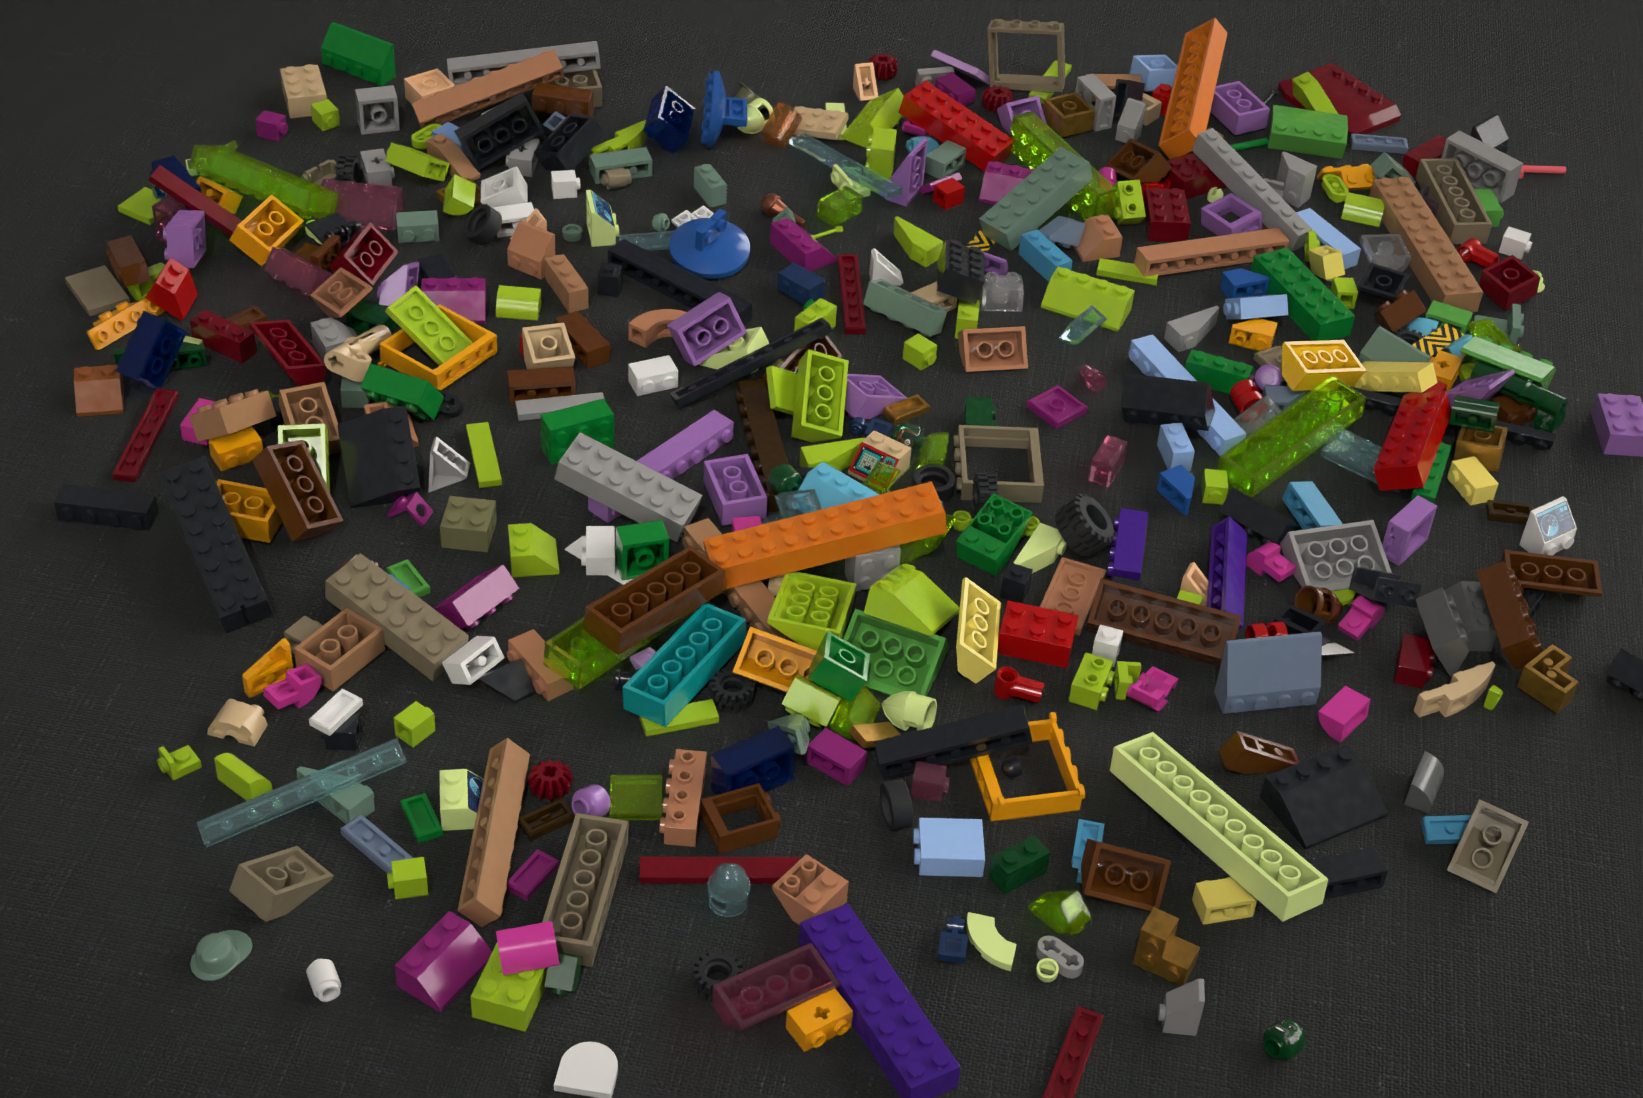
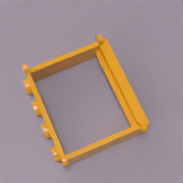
M439 304L437 307L474 343L432 370L401 352L415 342L401 329L379 344L381 361L378 362V366L385 368L386 365H389L401 373L427 380L436 389L443 390L497 353V335Z
M1055 712L1049 713L1050 719L1030 721L1028 724L1033 742L1049 740L1067 791L1004 799L989 755L972 758L970 762L990 821L1080 810L1082 799H1085V789L1083 784H1079L1077 767L1071 763L1070 749L1065 747L1063 730L1057 726Z

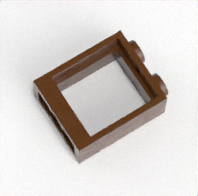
M760 783L701 799L700 817L719 854L778 838L781 818L778 811L773 810L768 792L764 793ZM755 807L763 821L728 831L721 816Z

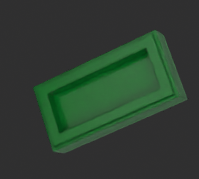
M426 793L400 800L401 808L418 843L443 836V829Z

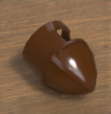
M1311 585L1304 586L1297 592L1294 599V606L1326 620L1327 624H1331L1338 619L1343 610V605L1339 598L1327 588Z

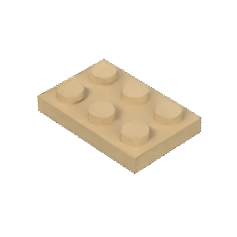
M795 106L782 127L783 134L836 140L849 119L848 113L837 110L829 111L820 108L813 109Z

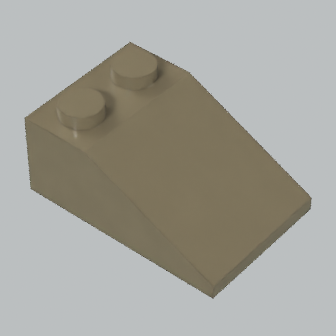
M1479 799L1447 871L1497 893L1529 821Z
M295 846L238 864L229 891L240 902L255 912L259 918L267 922L288 914L329 883L334 875L301 848Z

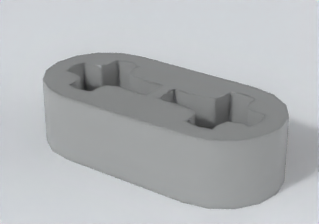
M1048 935L1039 939L1036 950L1039 960L1044 958L1053 959L1058 964V973L1066 978L1073 979L1081 975L1084 959L1080 953L1054 936Z

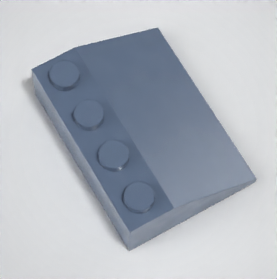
M1321 632L1226 641L1214 691L1222 713H1238L1316 704L1321 688Z

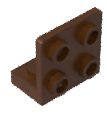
M332 234L321 246L305 243L285 262V267L321 278L330 269L329 265L341 251L340 236Z

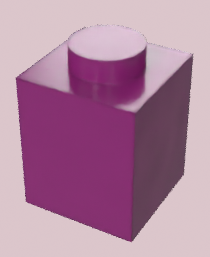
M264 110L255 120L257 137L279 141L288 131L285 115Z

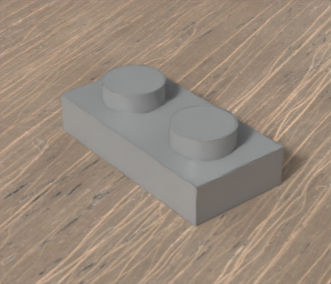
M953 66L917 69L916 87L925 80L935 85L937 77L939 78V76L951 72L954 73Z

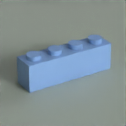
M1311 208L1296 212L1313 229L1312 231H1316L1317 239L1320 240L1319 247L1328 245L1342 252L1344 269L1357 265L1361 248Z

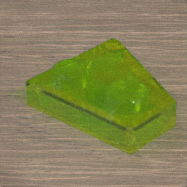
M1489 318L1470 322L1467 326L1473 337L1481 338V335L1491 338L1494 344L1500 346L1501 343L1513 347L1512 351L1520 353L1522 350L1518 344L1515 346L1507 339L1508 335L1503 330L1498 329L1496 324Z

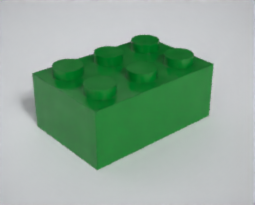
M371 363L360 386L367 393L366 397L374 400L375 403L388 402L395 407L406 406L408 413L413 414L415 418L425 421L426 418L435 420L444 396L427 380Z
M604 398L540 414L541 447L551 465L559 463L579 433L614 449V414Z

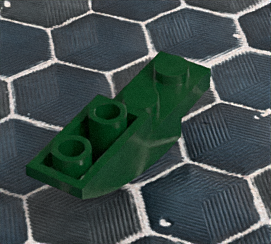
M144 340L136 341V347L114 349L115 363L121 366V371L162 366V371L164 372L207 366L204 346L188 342Z

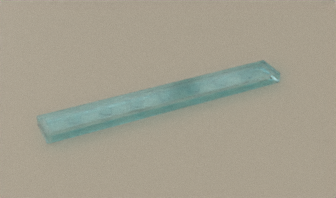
M804 133L790 138V145L831 168L837 164L850 179L882 197L889 199L902 194L901 186Z
M398 739L390 740L198 821L197 825L204 845L209 847L407 763Z

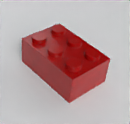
M1008 601L999 632L997 654L1068 668L1079 615Z

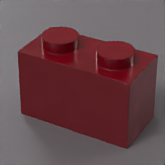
M1404 633L1398 652L1394 683L1423 689L1425 681L1431 680L1433 667L1429 666V664H1433L1435 652L1431 650L1430 639Z

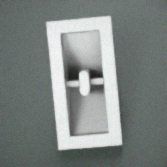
M875 248L872 249L869 271L870 280L883 279L893 285L903 284L901 271Z

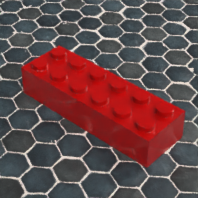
M925 80L903 96L899 114L918 127L925 129L927 133L940 142L944 143L949 140L967 148L965 159L984 172L989 161L1003 163L1009 158L1015 140L933 86V84Z
M1446 391L1403 395L1374 466L1380 491L1424 488L1451 417L1452 410Z

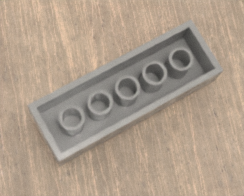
M582 433L578 434L559 461L554 478L638 523L662 520L668 537L675 542H678L684 533V527L689 525L695 516L702 495Z

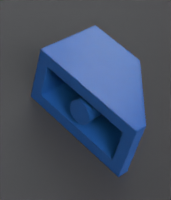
M1241 268L1225 271L1222 273L1220 290L1227 298L1267 295L1270 278Z
M1182 465L1161 472L1159 475L1157 491L1184 516L1188 515L1195 477Z

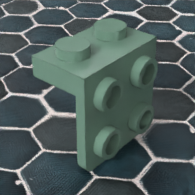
M1512 304L1508 320L1476 315L1474 317L1473 337L1481 338V335L1491 338L1494 344L1500 346L1501 343H1504L1515 349L1518 337L1522 338L1524 326H1522L1524 314L1521 313V305Z

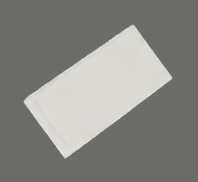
M341 689L309 719V724L330 736L363 706V700Z

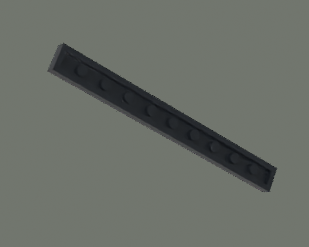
M1340 384L1338 391L1351 405L1362 406L1366 410H1380L1388 415H1395L1402 400V398ZM1450 420L1447 425L1452 430H1459L1462 427L1449 425ZM1498 420L1496 426L1508 428L1506 440L1512 441L1517 445L1526 444L1534 446L1538 450H1550L1555 440L1556 434Z

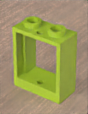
M392 142L387 150L385 160L390 164L422 177L443 182L450 165L449 162L414 148Z

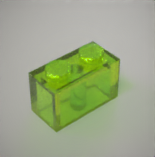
M844 186L818 200L817 217L835 227L862 212L863 196Z

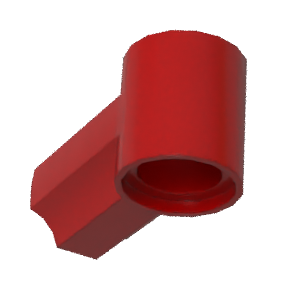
M1476 238L1468 239L1457 248V252L1464 262L1472 261L1484 268L1497 263L1500 258L1498 254L1482 247V244Z
M1002 667L997 672L993 692L1001 699H1011L1015 696L1039 703L1045 683L1021 677L1014 668Z

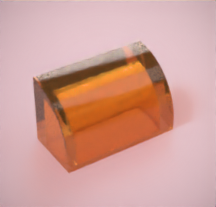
M778 102L762 129L765 142L786 148L802 121L801 115L791 106Z

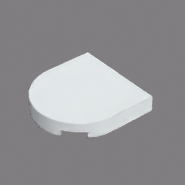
M582 1042L572 1046L564 1053L560 1061L554 1082V1091L595 1098H612L618 1075V1061L614 1052L609 1047L597 1042Z

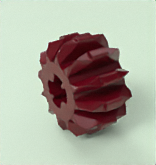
M879 53V55L873 54L869 58L868 63L873 62L875 79L886 81L887 79L892 80L896 76L898 63L893 55Z
M995 85L987 87L982 94L983 108L987 109L988 112L993 111L996 113L997 108L1006 103L1013 102L1012 91L1008 90L1007 87H1001V85L999 87Z
M549 758L548 762L539 760L538 766H532L528 777V785H530L532 795H538L540 801L548 798L550 802L553 798L561 799L563 794H569L571 784L573 783L569 766L563 765L561 760L552 762L551 758Z

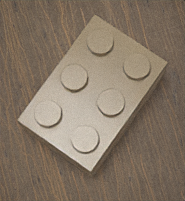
M308 64L301 67L289 66L280 69L282 90L289 117L312 116L311 104L327 99L318 65Z

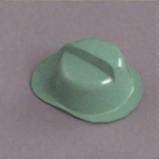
M226 930L206 935L197 944L196 951L191 958L190 966L192 973L204 981H215L223 978L251 953L253 946L251 938L246 933L238 930Z

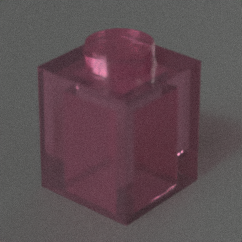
M916 761L911 797L941 802L943 792L948 793L950 777H946L947 766Z

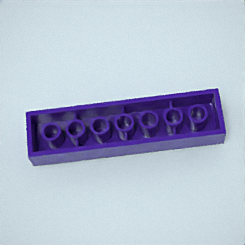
M845 904L800 922L799 945L829 989L835 987L853 1010L852 1025L901 1098H934L958 1087L961 1066L850 905Z

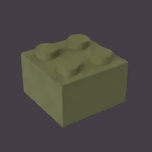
M450 496L440 525L441 547L488 552L497 523L496 501Z

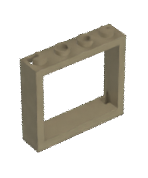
M1003 19L991 20L987 28L990 87H993V85L999 87L1001 85L1003 88L1007 87L1008 90L1062 92L1065 86L1064 23H1058L1057 21L1040 22L1038 20L1025 22L1018 19L1012 21H1004ZM997 32L1057 35L1058 77L999 74Z
M959 425L958 435L953 436V447H957L954 450V461H958L955 464V476H959L956 479V490L960 491L961 500L974 499L973 480L967 479L965 446L1027 449L1030 482L997 481V493L1011 502H1042L1044 481L1038 428Z

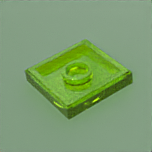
M610 775V818L619 820H661L662 775Z

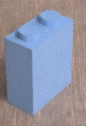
M1287 294L1225 299L1223 311L1226 319H1250L1288 315Z
M919 818L918 828H913V844H918V848L914 849V864H919V875L983 877L985 851L982 819Z

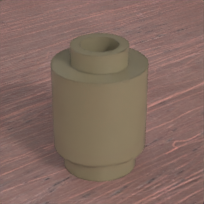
M624 167L605 170L604 174L601 175L602 184L608 190L627 187L632 182L630 170L624 169Z

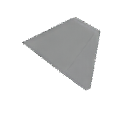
M437 436L433 439L430 451L428 493L466 479L470 466L469 461Z

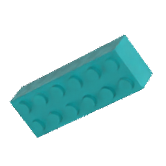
M704 603L623 686L624 709L666 727L744 644L746 639V619Z

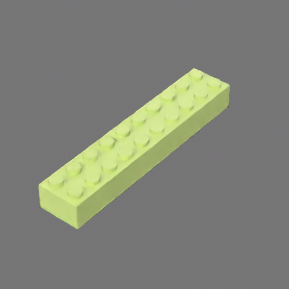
M1154 732L1114 747L1110 772L1282 922L1323 904L1328 878Z

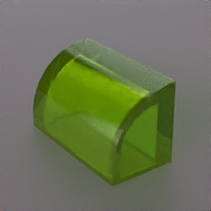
M932 433L923 440L916 469L926 464L944 466L949 433Z
M864 685L852 702L844 698L841 699L829 725L838 734L854 739L849 732L852 725L873 723L881 704Z

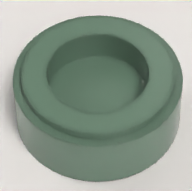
M568 224L562 229V237L566 241H579L583 236L582 228L579 225Z

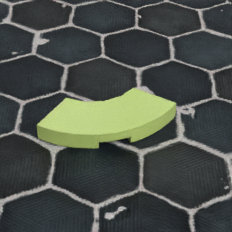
M968 912L966 930L971 944H974L981 953V957L1001 969L1011 971L1017 944L1007 941L998 933L994 917Z

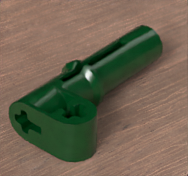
M1479 361L1472 370L1471 379L1502 372L1503 370ZM1513 375L1498 391L1516 399L1518 404L1522 405L1525 403L1536 408L1534 428L1537 430L1552 433L1564 421L1568 399L1535 385L1533 380H1524Z

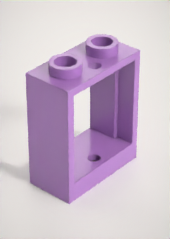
M1230 193L1201 208V225L1218 236L1257 231L1262 229V212ZM1233 212L1240 219L1229 223L1221 216Z
M1416 496L1389 521L1382 544L1387 560L1398 566L1401 565L1428 539L1437 505L1420 496Z

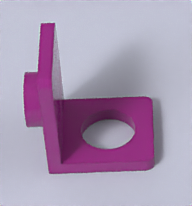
M416 492L406 497L404 495L399 497L394 502L387 516L392 517L407 510L419 525L423 526L432 515L433 510ZM417 505H421L423 507V517L418 515L416 511Z

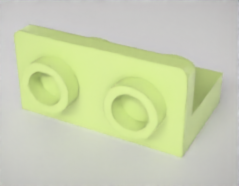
M837 164L833 165L831 181L849 201L870 196L871 189L853 169L843 171Z

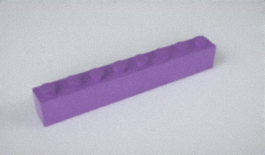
M713 410L637 460V462L673 480L711 453H714L724 444L729 443L733 439L734 422ZM588 497V510L607 523L621 515V513Z

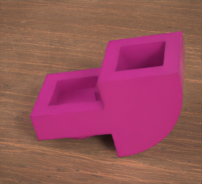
M1271 542L1260 546L1246 556V566L1259 576L1267 573L1278 582L1294 574L1297 567L1280 554L1281 546Z
M1361 595L1353 601L1352 609L1338 624V630L1359 641L1369 628L1372 629L1386 613V608L1376 601Z
M306 663L286 671L285 680L265 687L263 696L277 709L290 704H295L298 708H301L309 703L317 694L322 676Z

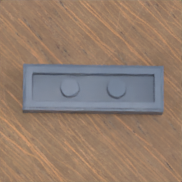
M1353 133L1350 135L1351 149L1400 154L1408 152L1406 138Z
M362 814L340 828L343 837L386 873L392 872L391 861L413 858Z

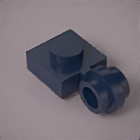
M856 417L849 424L852 434L861 435L865 432V438L873 431L889 437L893 430L892 423L872 418L870 423H866V420L862 417Z
M954 915V918L948 917L947 932L941 931L937 960L965 964L968 935L963 934L965 919H959L960 916Z

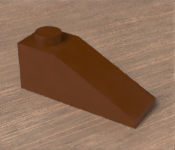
M1236 731L1219 749L1226 769L1245 775L1278 772L1300 763L1293 748L1240 731Z

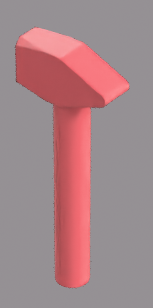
M1522 165L1519 178H1523L1524 173L1565 174L1566 167Z

